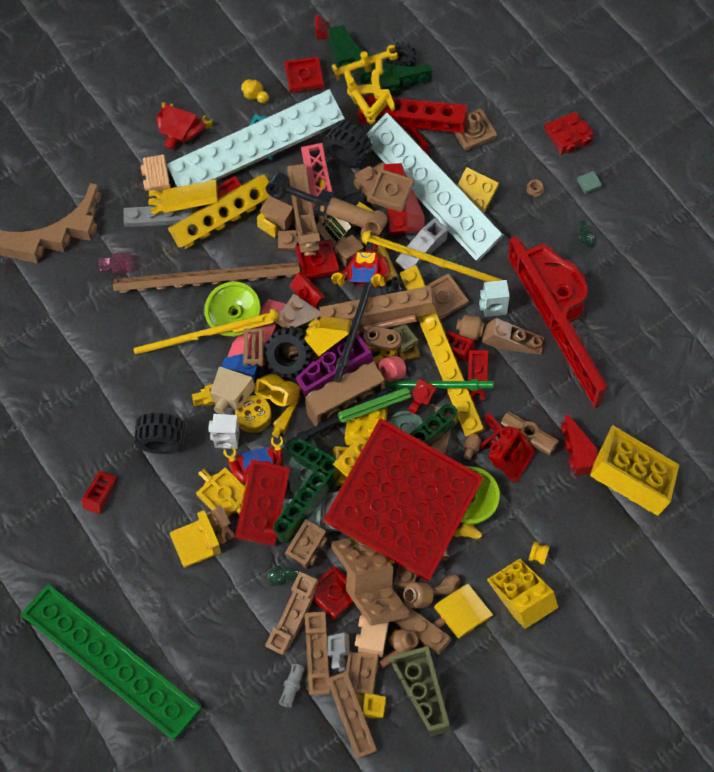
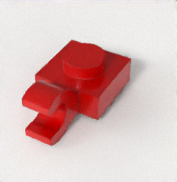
M420 378L411 393V396L415 399L408 411L415 414L419 411L422 403L428 405L437 387Z

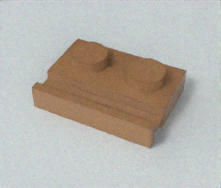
M349 651L346 671L355 694L365 695L367 693L374 695L379 662L378 654L352 653Z

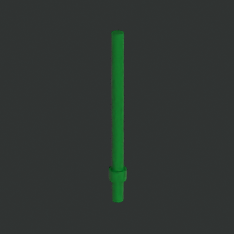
M470 379V381H427L437 387V389H470L471 391L494 389V381H479V379ZM385 381V389H414L418 381Z

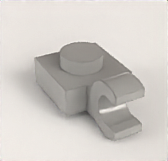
M344 632L327 636L328 656L333 658L332 668L338 669L339 672L346 671L347 662L344 655H349V634Z

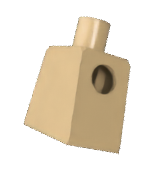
M219 367L210 393L213 402L216 403L214 411L218 414H224L227 407L238 410L255 389L253 378Z

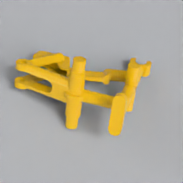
M394 45L388 46L387 51L368 57L367 52L364 51L360 54L362 60L336 68L335 64L332 65L337 81L340 80L339 75H345L348 86L347 93L351 96L354 104H358L369 124H373L376 121V117L386 105L390 107L391 111L395 110L390 91L388 89L381 90L379 84V76L383 72L382 60L386 58L396 60L398 58L397 52L391 54L392 51H395ZM375 63L376 69L372 71V84L356 85L351 71L364 67L366 72H370L372 69L371 64ZM374 93L375 99L378 100L369 108L362 94Z

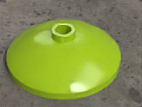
M227 282L216 287L208 296L204 309L205 318L212 328L260 315L261 305L257 294L251 287L241 282ZM234 311H238L237 315H232ZM231 330L219 334L227 337H236L243 335L244 330L232 333Z
M467 467L484 478L460 522L462 524H478L487 520L494 514L499 504L500 492L495 479L488 472L477 467Z

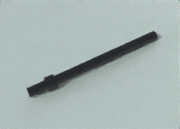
M370 282L365 283L341 358H338L336 364L337 370L333 380L337 383L341 382L344 371L347 370L349 365V355L373 286Z
M383 389L352 407L387 395L388 392L386 389ZM338 414L305 432L303 430L297 433L296 437L284 443L285 448L288 450L291 441L300 438L307 442L312 436L340 422Z

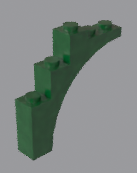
M344 25L327 29L328 42L337 68L362 60L360 54L364 51L351 39ZM382 61L383 72L379 76L380 89H388L391 97L400 94L401 87H409L414 84L432 81V68L430 65L399 66ZM375 63L371 64L372 69L370 72H366L364 67L356 69L360 85L372 83V71L376 69Z

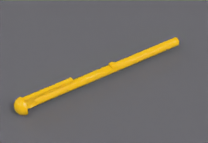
M370 230L362 234V241L366 245L367 242L375 243L486 282L502 281L500 278L371 235Z
M270 309V313L135 347L134 353L138 355L192 340H199L198 337L215 335L231 330L232 333L244 329L275 323L278 321L279 313L276 309Z

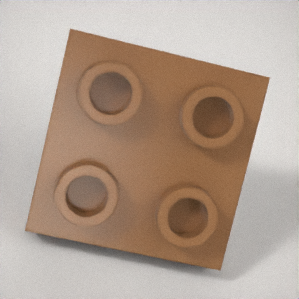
M481 108L468 113L464 133L454 132L465 151L497 139V133Z

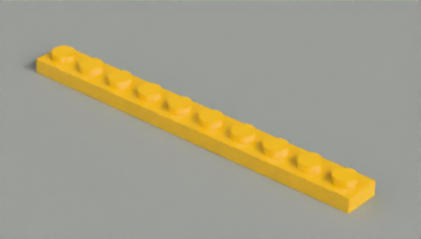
M417 265L400 272L407 290L426 287ZM438 314L418 316L443 381H465ZM447 389L452 404L457 408L458 419L465 436L468 437L470 434H478L485 431L469 390Z

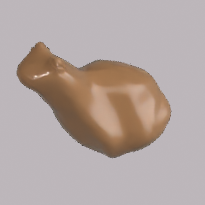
M456 574L447 576L439 586L432 588L433 596L452 594L458 589L460 578Z

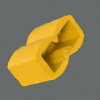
M269 374L256 380L254 393L263 399H270L278 406H287L298 401L301 388L293 382L284 381L277 375Z

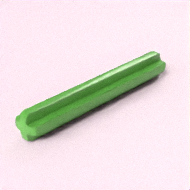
M403 388L338 413L339 420L345 423L407 400L411 397L410 391L407 388Z

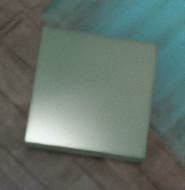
M594 171L577 178L585 194L602 187Z

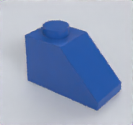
M243 354L224 358L221 367L253 378L254 385L256 384L261 370L259 364L244 366Z

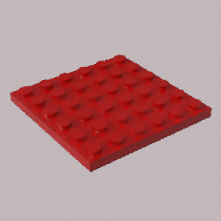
M380 418L325 515L323 522L424 580L429 581L484 477Z

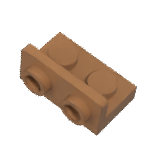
M305 519L286 550L285 555L302 564L307 569L309 565L312 566L318 557L316 553L319 548L323 549L327 543L326 531Z

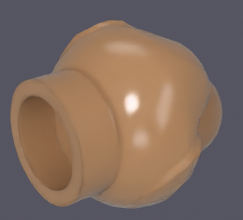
M400 629L398 631L394 630L389 636L388 641L397 650V653L401 654L414 650L418 644V637L412 631Z

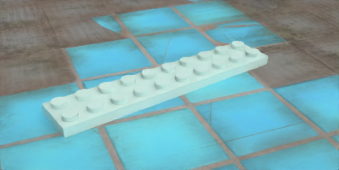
M329 89L168 163L167 166L177 187L215 179L217 181L332 128L338 121L345 119Z
M388 113L367 133L373 146L372 150L385 164L402 163L407 177L414 179L412 189L416 197L476 261L479 262L504 236Z

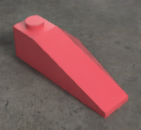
M268 299L261 307L260 315L270 313V309H276L280 314L282 307L286 304ZM276 322L252 328L263 329V350L266 348L264 345L268 338L278 330L279 324ZM256 333L255 358H259V333ZM244 334L234 340L228 357L239 354L244 355ZM248 334V356H251L252 334ZM263 354V366H260L261 369H264L266 354Z

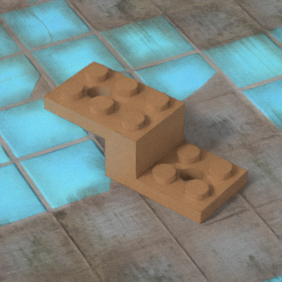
M353 538L332 542V550L347 570L346 591L369 625L373 626L408 618L409 610L392 588L393 567L387 558Z

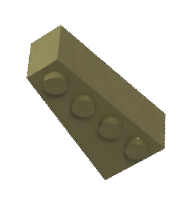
M426 646L388 657L431 737L452 732L429 647Z

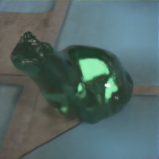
M580 220L579 241L593 248L596 246V238L588 230L587 221Z
M277 566L268 572L267 581L271 587L280 586L286 581H295L299 572Z

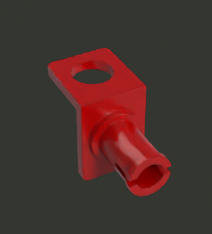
M490 413L485 416L484 421L495 433L481 444V450L487 445L492 446L494 443H497L500 431L503 429Z

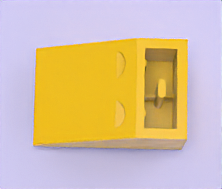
M518 559L487 579L512 616L525 629L558 608L554 591L521 559Z

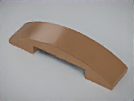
M299 571L291 589L293 593L277 628H273L265 647L282 655L286 653L304 622L305 613H308L316 591L317 579Z
M325 612L305 613L309 695L330 694L327 682L329 668Z

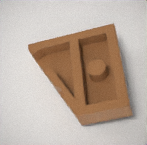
M293 294L279 314L276 323L287 328L295 326V329H297L298 327L308 325L315 318L319 320L320 311Z

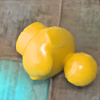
M248 79L243 82L241 89L246 99L251 101L258 100L262 104L269 100V95L263 91V86L258 80Z

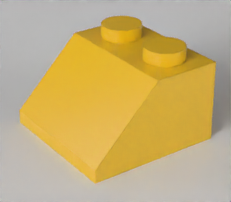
M326 316L321 317L319 320L315 318L308 324L309 328L306 330L307 333L304 339L316 354L320 356L349 334L352 322L350 319Z

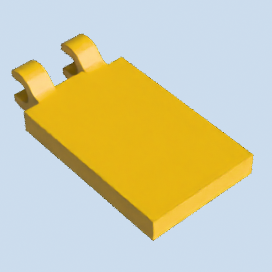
M216 179L165 189L162 193L157 190H150L149 197H157L149 199V205H156V207L151 208V213L156 214L159 211L167 213L217 203Z

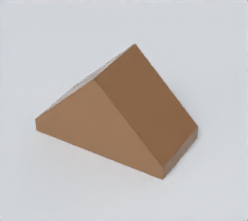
M268 196L260 209V212L276 225L280 231H288L295 220L293 206L271 196Z

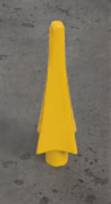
M300 394L298 401L291 403L273 423L274 431L272 435L278 438L281 433L285 435L293 412L301 398Z

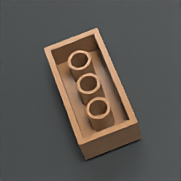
M374 362L364 364L357 371L343 375L340 383L332 381L327 383L324 388L310 392L306 396L307 415L314 426L385 389V379Z

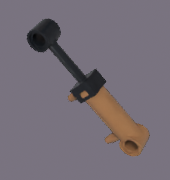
M276 173L266 185L267 193L273 198H279L283 194L288 193L314 203L313 213L319 215L318 222L320 224L324 223L326 215H330L361 227V239L362 234L368 230L371 231V235H379L388 222L387 216L383 212L378 210L371 212L335 198V193L323 189L317 197L289 186L290 181L283 173Z

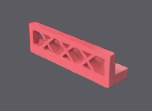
M322 143L301 147L303 161L306 164L310 194L318 197L323 189H328V191L332 192ZM320 149V154L317 158L310 156V151ZM316 164L323 167L320 173L313 171ZM319 179L326 182L323 188L316 186Z

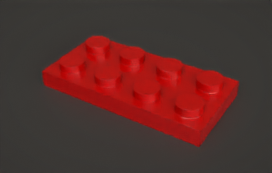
M250 460L235 534L236 539L275 546L277 536L273 530V525L281 515L290 471L289 467Z

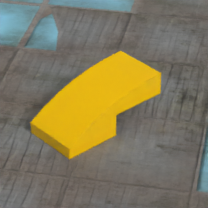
M367 693L365 695L355 694L364 717L383 718L386 697Z

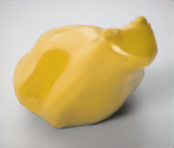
M460 523L454 536L470 537L478 540L482 537V533L473 524Z

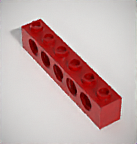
M362 95L369 108L378 100L373 95ZM392 98L395 110L391 111L390 107L386 105L373 123L376 124L388 113L401 127L464 133L468 111L467 105ZM359 107L358 115L360 123L369 124L367 122V118L365 117L364 113Z

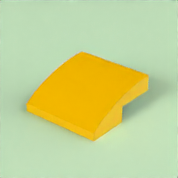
M469 584L456 590L434 606L435 610L458 639L472 632L475 627L488 621L493 616Z

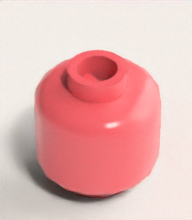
M391 356L379 362L378 370L386 382H393L405 376L406 365L402 358Z

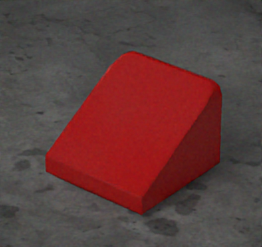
M316 15L317 40L328 39L327 29L329 25L319 15Z

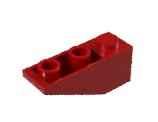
M565 415L564 421L561 423L562 434L566 435L565 449L566 452L570 453L571 457L569 458L570 470L573 469L575 476L591 474L594 462L598 456L596 447L569 415Z

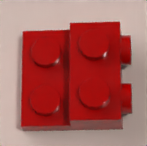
M576 111L544 125L545 131L561 155L571 153L576 148L587 146L593 141V131L586 121L580 119Z
M507 426L500 431V438L497 443L490 447L491 452L488 458L497 469L503 470L511 482L517 483L536 452L519 428Z

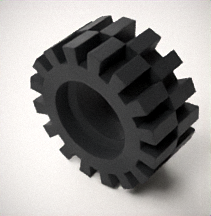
M396 42L395 51H392L391 54L397 52L398 56H405L407 60L397 61L386 58L385 62L399 66H416L417 52L416 50L414 51L415 48L413 46L410 48L409 43L405 45V42H402L399 45V42Z

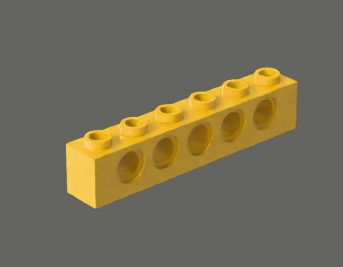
M265 174L259 175L219 198L217 203L209 204L170 226L168 230L177 246L185 247L186 249L194 245V240L199 237L201 240L208 237L211 230L216 229L217 231L225 227V222L229 220L233 222L241 217L240 214L244 211L248 213L256 209V204L260 202L264 204L268 196H270L266 191V185L269 181ZM251 190L256 192L254 200L250 197ZM236 199H239L241 201V207L239 209L236 208L234 204ZM221 207L226 210L224 217H221L219 214ZM206 216L211 220L209 226H206L203 222ZM190 225L194 226L195 233L193 235H190L188 233V227Z

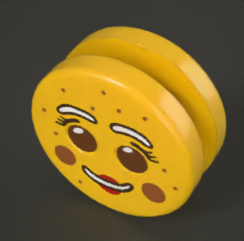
M250 395L242 406L235 410L239 427L247 433L262 432L271 422L270 405L260 396Z

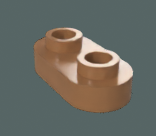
M369 327L364 332V340L371 347L396 350L401 346V336L395 330ZM375 333L376 336L371 338L370 335ZM389 337H394L393 341H388Z

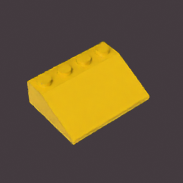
M612 426L594 462L590 476L658 516L671 502L679 464L619 428Z

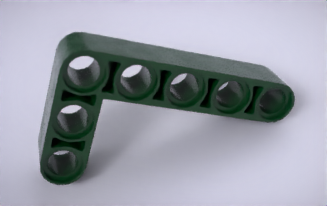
M445 404L413 430L410 435L417 439L423 438L425 439L423 441L425 444L432 446L458 423L457 408L452 404ZM449 413L454 415L451 418L445 417V415ZM432 426L439 427L437 430L430 429Z
M300 438L291 441L289 445L290 452L297 463L313 471V473L273 525V530L278 540L282 543H288L293 540L305 519H309L341 475V471L333 465L336 461L334 457ZM334 467L333 470L327 471L329 468ZM306 498H311L309 501L304 502ZM299 513L298 516L292 517L294 514ZM287 529L286 532L280 533L281 530Z

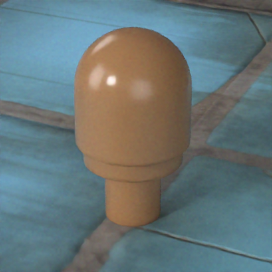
M470 434L466 438L464 443L465 459L471 460L472 455L479 451L481 445L479 435Z

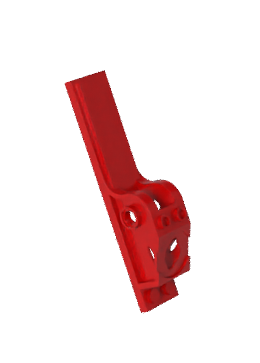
M517 236L511 238L508 250V259L594 408L601 406L607 384L571 325V322L576 321L582 315L584 309V301L588 290L584 274L579 272L574 264L568 260L565 261L555 254L553 249L544 243L526 250L524 243L520 242Z

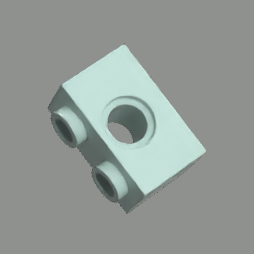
M507 280L484 282L483 290H480L481 299H479L480 310H484V316L507 315L510 297Z

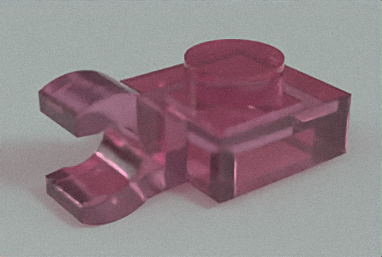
M112 253V258H99L100 271H107L112 268V273H131V253Z

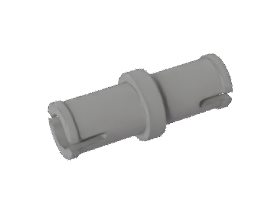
M292 664L288 680H285L283 685L285 688L279 701L280 705L292 707L296 691L300 689L299 683L305 670L303 666Z

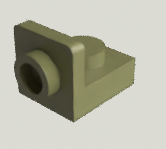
M406 324L392 329L401 336L402 343L399 349L402 353L418 344L417 337ZM389 337V341L394 340V337Z

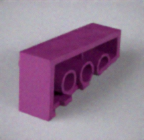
M358 333L349 355L348 368L344 371L343 375L353 373L362 365L374 362L371 351ZM348 335L329 350L322 353V357L316 362L313 361L296 377L297 383L301 388L300 390L305 397L310 392L318 391L324 388L327 383L334 381L337 370L336 364L338 358H341Z

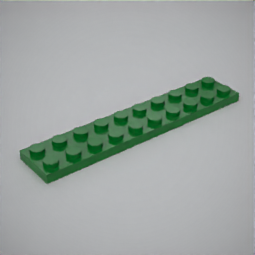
M49 584L21 613L25 620L171 740L175 741L202 710L199 705Z

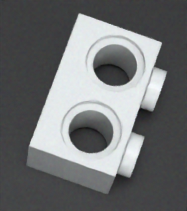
M214 414L213 421H209L210 440L214 442V447L231 449L232 446L238 449L240 430L237 415Z

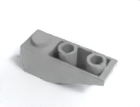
M434 218L421 229L407 247L430 255L447 240L448 229ZM401 253L395 260V263L405 271L415 265L418 266L424 260Z

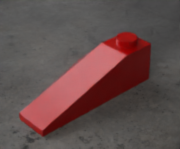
M402 163L383 164L384 170L407 177ZM411 189L402 212L387 208L389 236L416 235L425 227L424 214L413 189Z

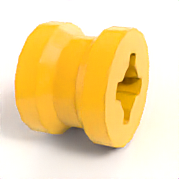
M534 541L529 561L536 560L544 565L550 546H541L538 542Z

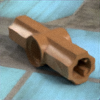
M509 411L504 415L500 423L502 428L507 426L519 428L530 445L549 456L558 444L559 440L538 429L534 422H526ZM525 432H532L533 435H526Z

